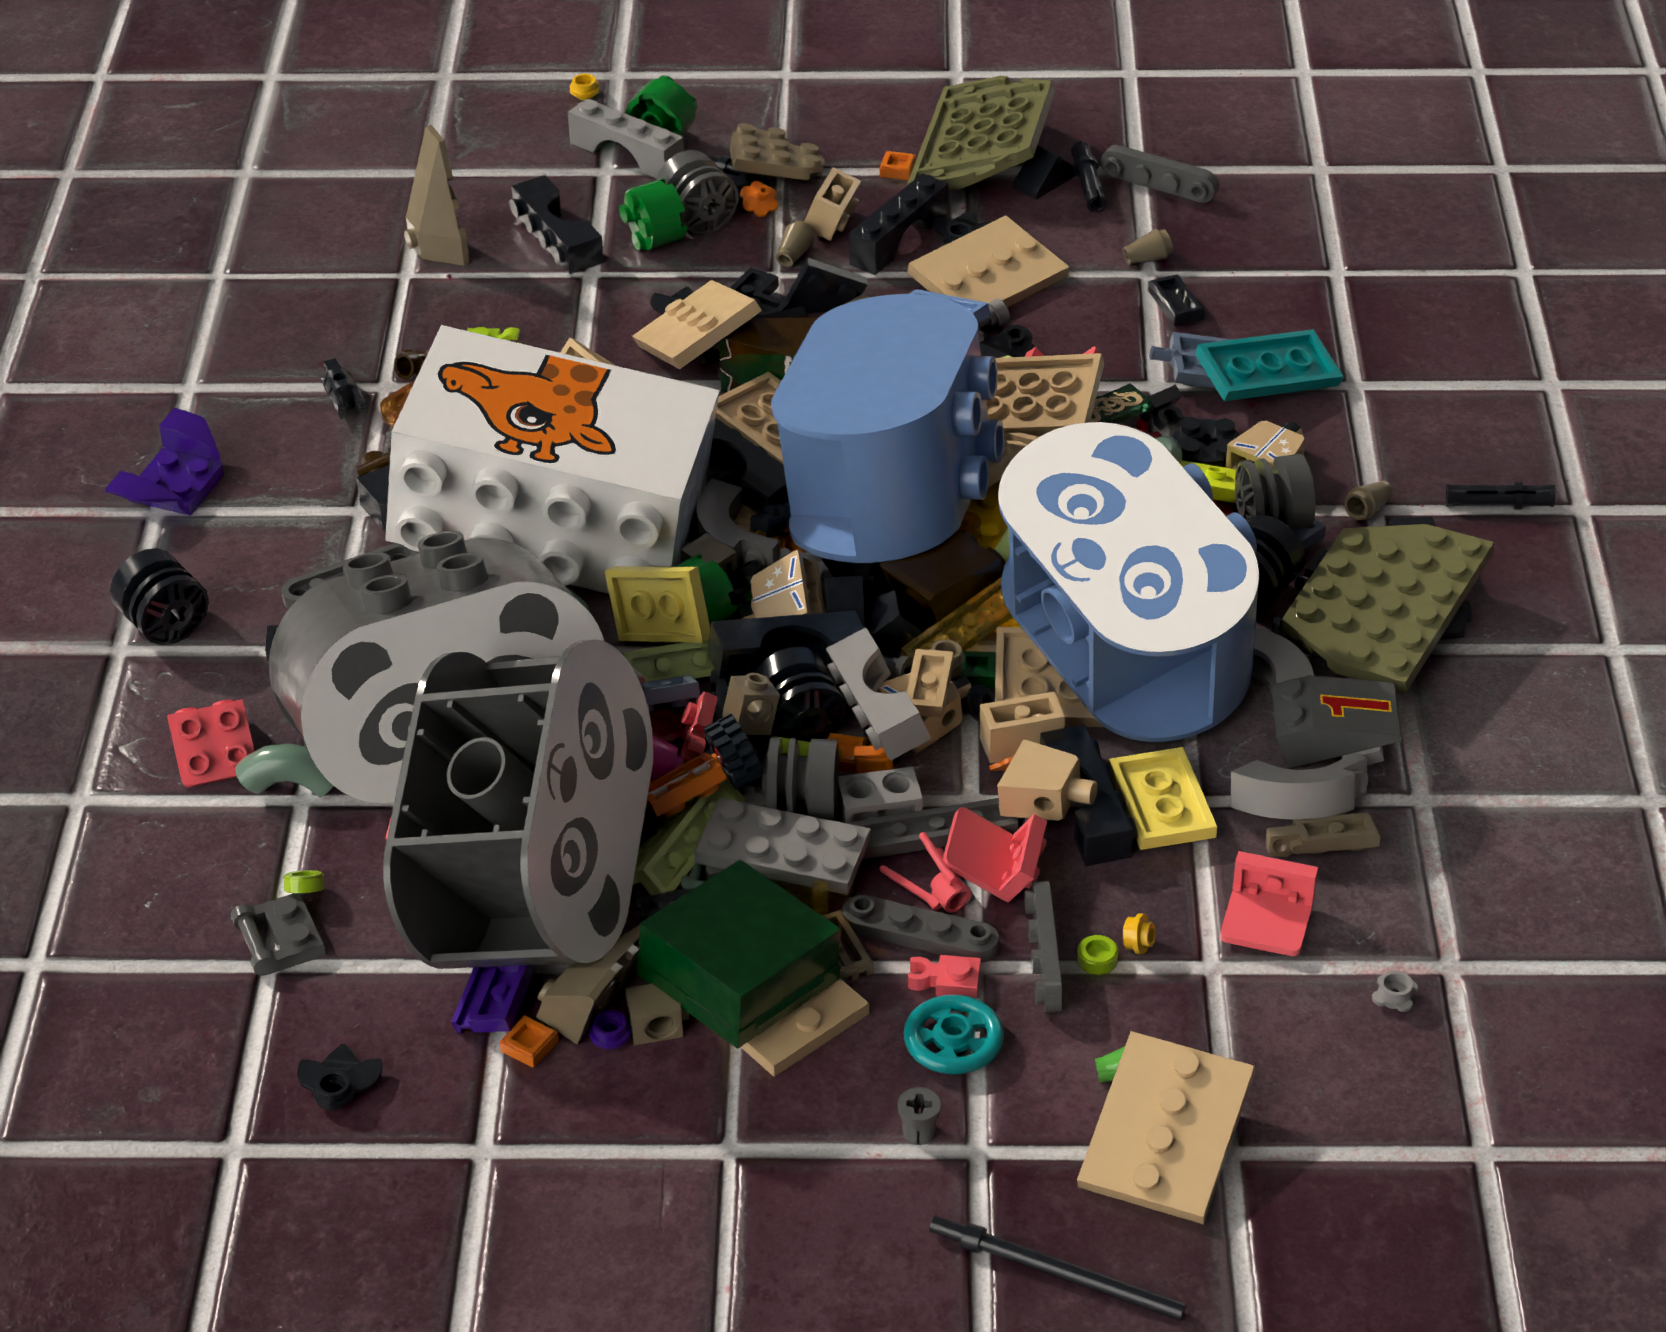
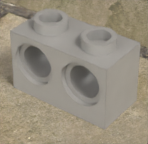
M914 766L838 776L837 805L842 823L923 810V798Z

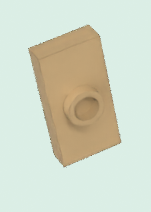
M915 650L907 694L921 716L943 717L954 665V654L952 651Z

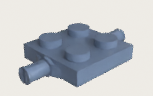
M1172 332L1170 348L1151 346L1149 358L1150 360L1169 362L1173 367L1175 383L1186 386L1215 388L1194 353L1198 344L1231 339Z

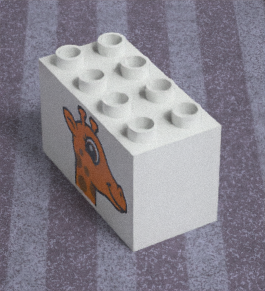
M441 325L392 430L385 541L402 544L408 549L419 552L417 544L421 539L444 531L461 532L464 540L479 537L501 539L514 543L532 553L563 585L570 584L608 594L605 570L613 566L675 567L681 564L680 549L688 544L697 518V501L700 493L706 486L720 390Z

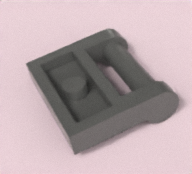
M293 893L253 907L249 904H241L236 906L230 913L235 928L241 930L251 952L250 963L257 975H269L326 956L322 939L300 893ZM267 923L277 945V951L267 950L257 928L258 925Z

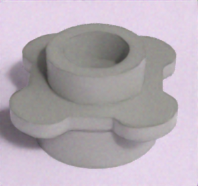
M1388 971L1380 975L1377 979L1379 987L1377 991L1373 992L1372 1001L1378 1006L1385 1005L1388 1008L1398 1009L1401 1012L1411 1010L1413 1006L1411 1001L1412 995L1418 991L1417 983L1409 975L1401 971Z

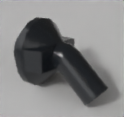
M982 684L972 686L967 693V697L961 699L963 715L970 714L976 721L980 722V704L995 702L991 691Z

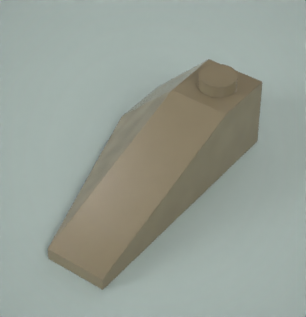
M432 125L425 127L407 209V230L404 231L405 241L410 249L413 248L421 259L465 266L470 264L465 227H459L454 211L460 209V205L451 185L448 183V181L453 179L445 140Z
M640 925L620 936L613 948L601 959L589 963H574L565 969L557 981L550 978L537 997L542 1003L536 1018L578 1045L589 1031L595 1016L605 1011L635 973V958L639 955Z

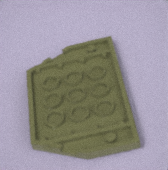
M996 76L944 87L907 185L924 173L949 183L948 190L957 191L1033 158L1055 93L1052 80L1022 78L1020 82H1010L1008 76Z
M1428 524L1343 528L1282 618V630L1293 639L1299 640L1310 653L1317 652L1327 660V667L1335 673L1354 679L1394 683L1396 691L1406 693L1494 554V542Z

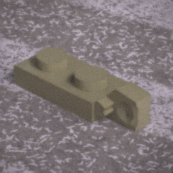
M1368 812L1334 815L1316 819H1293V825L1267 828L1266 849L1269 856L1289 857L1292 853L1300 855L1301 853L1323 854L1329 851L1340 850L1360 851L1365 848L1380 847L1381 835Z

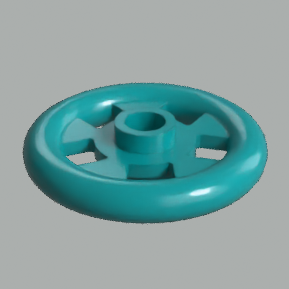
M942 995L923 1002L907 1018L903 1034L908 1052L918 1063L932 1071L952 1075L974 1072L989 1064L1000 1052L1004 1040L1002 1022L995 1011L982 1001L964 995ZM952 1011H959V1012L968 1013V1014H969V1015H968V1019H967L965 1016L961 1015V1014L951 1013V1012H952ZM929 1018L938 1021L932 1031L922 1027ZM986 1028L987 1038L975 1039L974 1029ZM934 1042L941 1051L935 1054L926 1045ZM968 1048L973 1052V1054L964 1057H957L955 1054Z

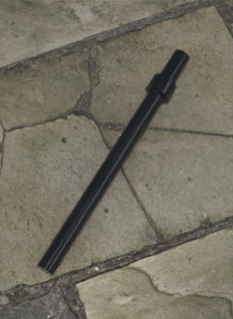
M937 1215L931 1221L929 1232L960 1242V1247L977 1254L982 1250L1182 1321L1187 1307L1186 1303L988 1234L987 1228L970 1222L965 1226Z

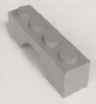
M585 99L568 111L571 144L594 153L611 140L620 143L634 156L641 172L656 179L658 172L666 161L677 153L684 151L683 136L597 103L594 100Z
M867 628L826 648L832 663L826 666L835 684L843 683L839 688L849 707L854 704L857 705L852 710L862 729L869 725L870 728L866 729L865 732L875 750L883 748L891 761L931 740L919 711L906 691L891 694L877 692L880 685L891 674L880 649Z

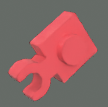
M705 691L694 703L689 702L682 714L681 723L685 724L682 739L685 741L682 745L680 756H683L686 762L696 758L697 755L703 754L706 745V736L703 728L712 724L718 697Z
M940 955L939 963H931L930 960L924 957H912L910 959V973H908V988L914 991H922L929 987H936V996L964 995L977 999L981 958Z

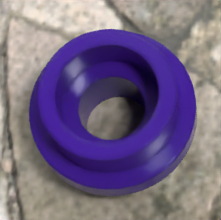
M602 1011L595 1016L590 1025V1039L596 1046L603 1049L619 1048L629 1041L631 1025L619 1011Z

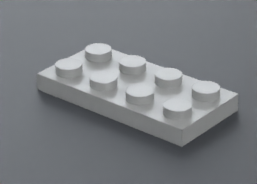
M719 798L694 851L695 863L725 869L741 859L769 879L848 895L870 842V828Z

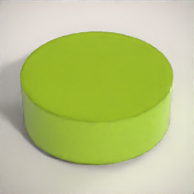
M293 871L283 876L284 891L288 893H312L324 889V874L320 871Z
M1092 935L1084 938L1079 943L1077 949L1078 965L1085 972L1094 975H1103L1111 972L1118 963L1117 944L1112 939L1102 935Z

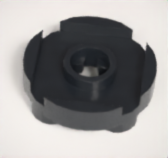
M1194 417L1183 418L1180 421V427L1173 434V438L1181 446L1182 460L1226 468L1227 445L1240 436L1235 430V423L1230 419L1221 418L1214 420L1197 419Z

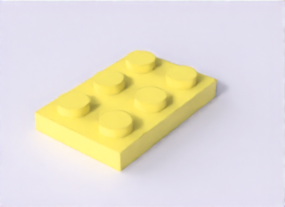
M613 566L605 570L619 641L704 643L709 640L711 629L698 567Z
M1183 747L1109 759L1108 766L1111 770L1112 781L1116 791L1119 790L1123 796L1127 818L1132 817L1137 830L1136 841L1140 850L1216 838V822Z

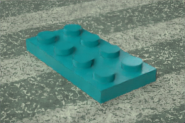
M1313 329L1198 344L1194 353L1223 401L1339 386L1344 377Z

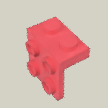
M232 699L221 700L212 706L198 709L195 707L183 708L174 714L167 715L181 782L187 788L237 778L235 772L236 765L244 757L255 752L243 699L236 701Z
M961 807L954 814L943 860L952 872L1009 903L1024 887L1027 889L1032 887V882H1035L1038 878L1040 868L1037 867V862L1047 842L1043 838L1047 821L1033 814L1014 834H1011L971 810Z
M1238 851L1235 861L1233 890L1221 927L1220 939L1225 943L1287 956L1299 955L1315 900L1318 867Z

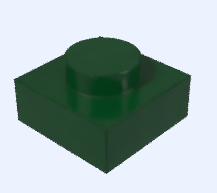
M963 651L965 660L960 674L966 676L971 687L982 684L987 688H995L996 652Z

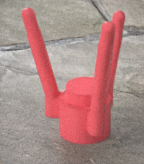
M921 832L919 837L941 871L931 881L932 894L884 865L880 866L879 870L881 873L926 901L934 911H938L943 907L948 913L957 912L965 907L971 898L972 893L961 880L959 875L952 872L943 860L944 849L941 847L936 848L925 832Z

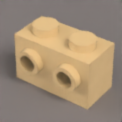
M834 167L814 197L804 221L813 228L816 236L824 237L830 241L837 230L843 232L849 218L853 215L859 202L855 195L861 183L860 180Z
M1054 691L980 704L979 738L989 763L1000 762L1014 756L1023 739L1040 744L1041 732L1065 728V716Z

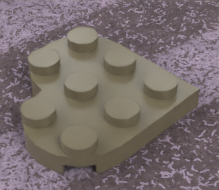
M740 123L737 126V131H734L731 137L730 153L733 170L808 180L811 173L822 176L825 159L818 153L819 147L814 144L802 143L800 146L792 145L785 138L786 131L780 128H768V131L756 129L751 124Z

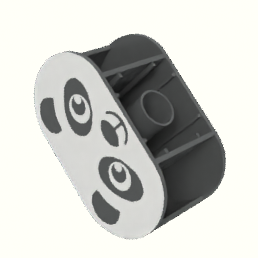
M458 531L434 533L418 542L419 554L390 562L388 554L371 552L347 560L343 564L345 575L328 579L315 585L298 598L288 609L275 632L270 649L269 676L271 687L286 719L303 736L310 757L319 771L333 786L353 798L366 802L390 803L395 801L418 685L426 668L437 657L451 652H468L482 658L487 663L559 657L575 642L592 639L604 641L598 624L585 606L536 556L514 543L495 538L479 537L464 540L463 534Z
M582 640L570 645L559 657L487 663L482 658L468 652H451L437 657L423 673L415 697L385 846L383 880L386 900L394 925L409 950L425 964L438 969L589 963L601 959L617 942L628 916L653 766V737L649 710L641 684L630 663L614 646L601 640Z

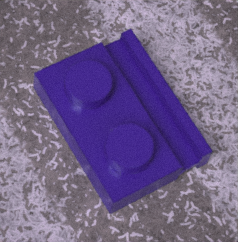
M533 966L473 968L451 1020L456 1033H463V1030L471 1028L473 1033L511 1031L535 972Z

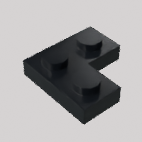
M750 267L730 287L756 300L762 311L754 317L790 309V302L770 296L779 287V280L776 275Z

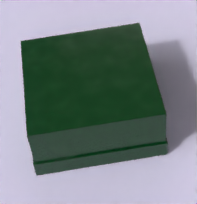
M739 859L640 923L639 955L635 958V974L647 983L659 988L677 1001L681 1008L739 1049L840 979L841 964L838 963L841 929Z

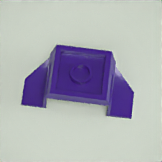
M173 408L159 425L163 445L159 453L139 476L120 471L106 487L105 492L126 498L131 502L191 516L223 477L224 470L220 453L205 418L185 410Z

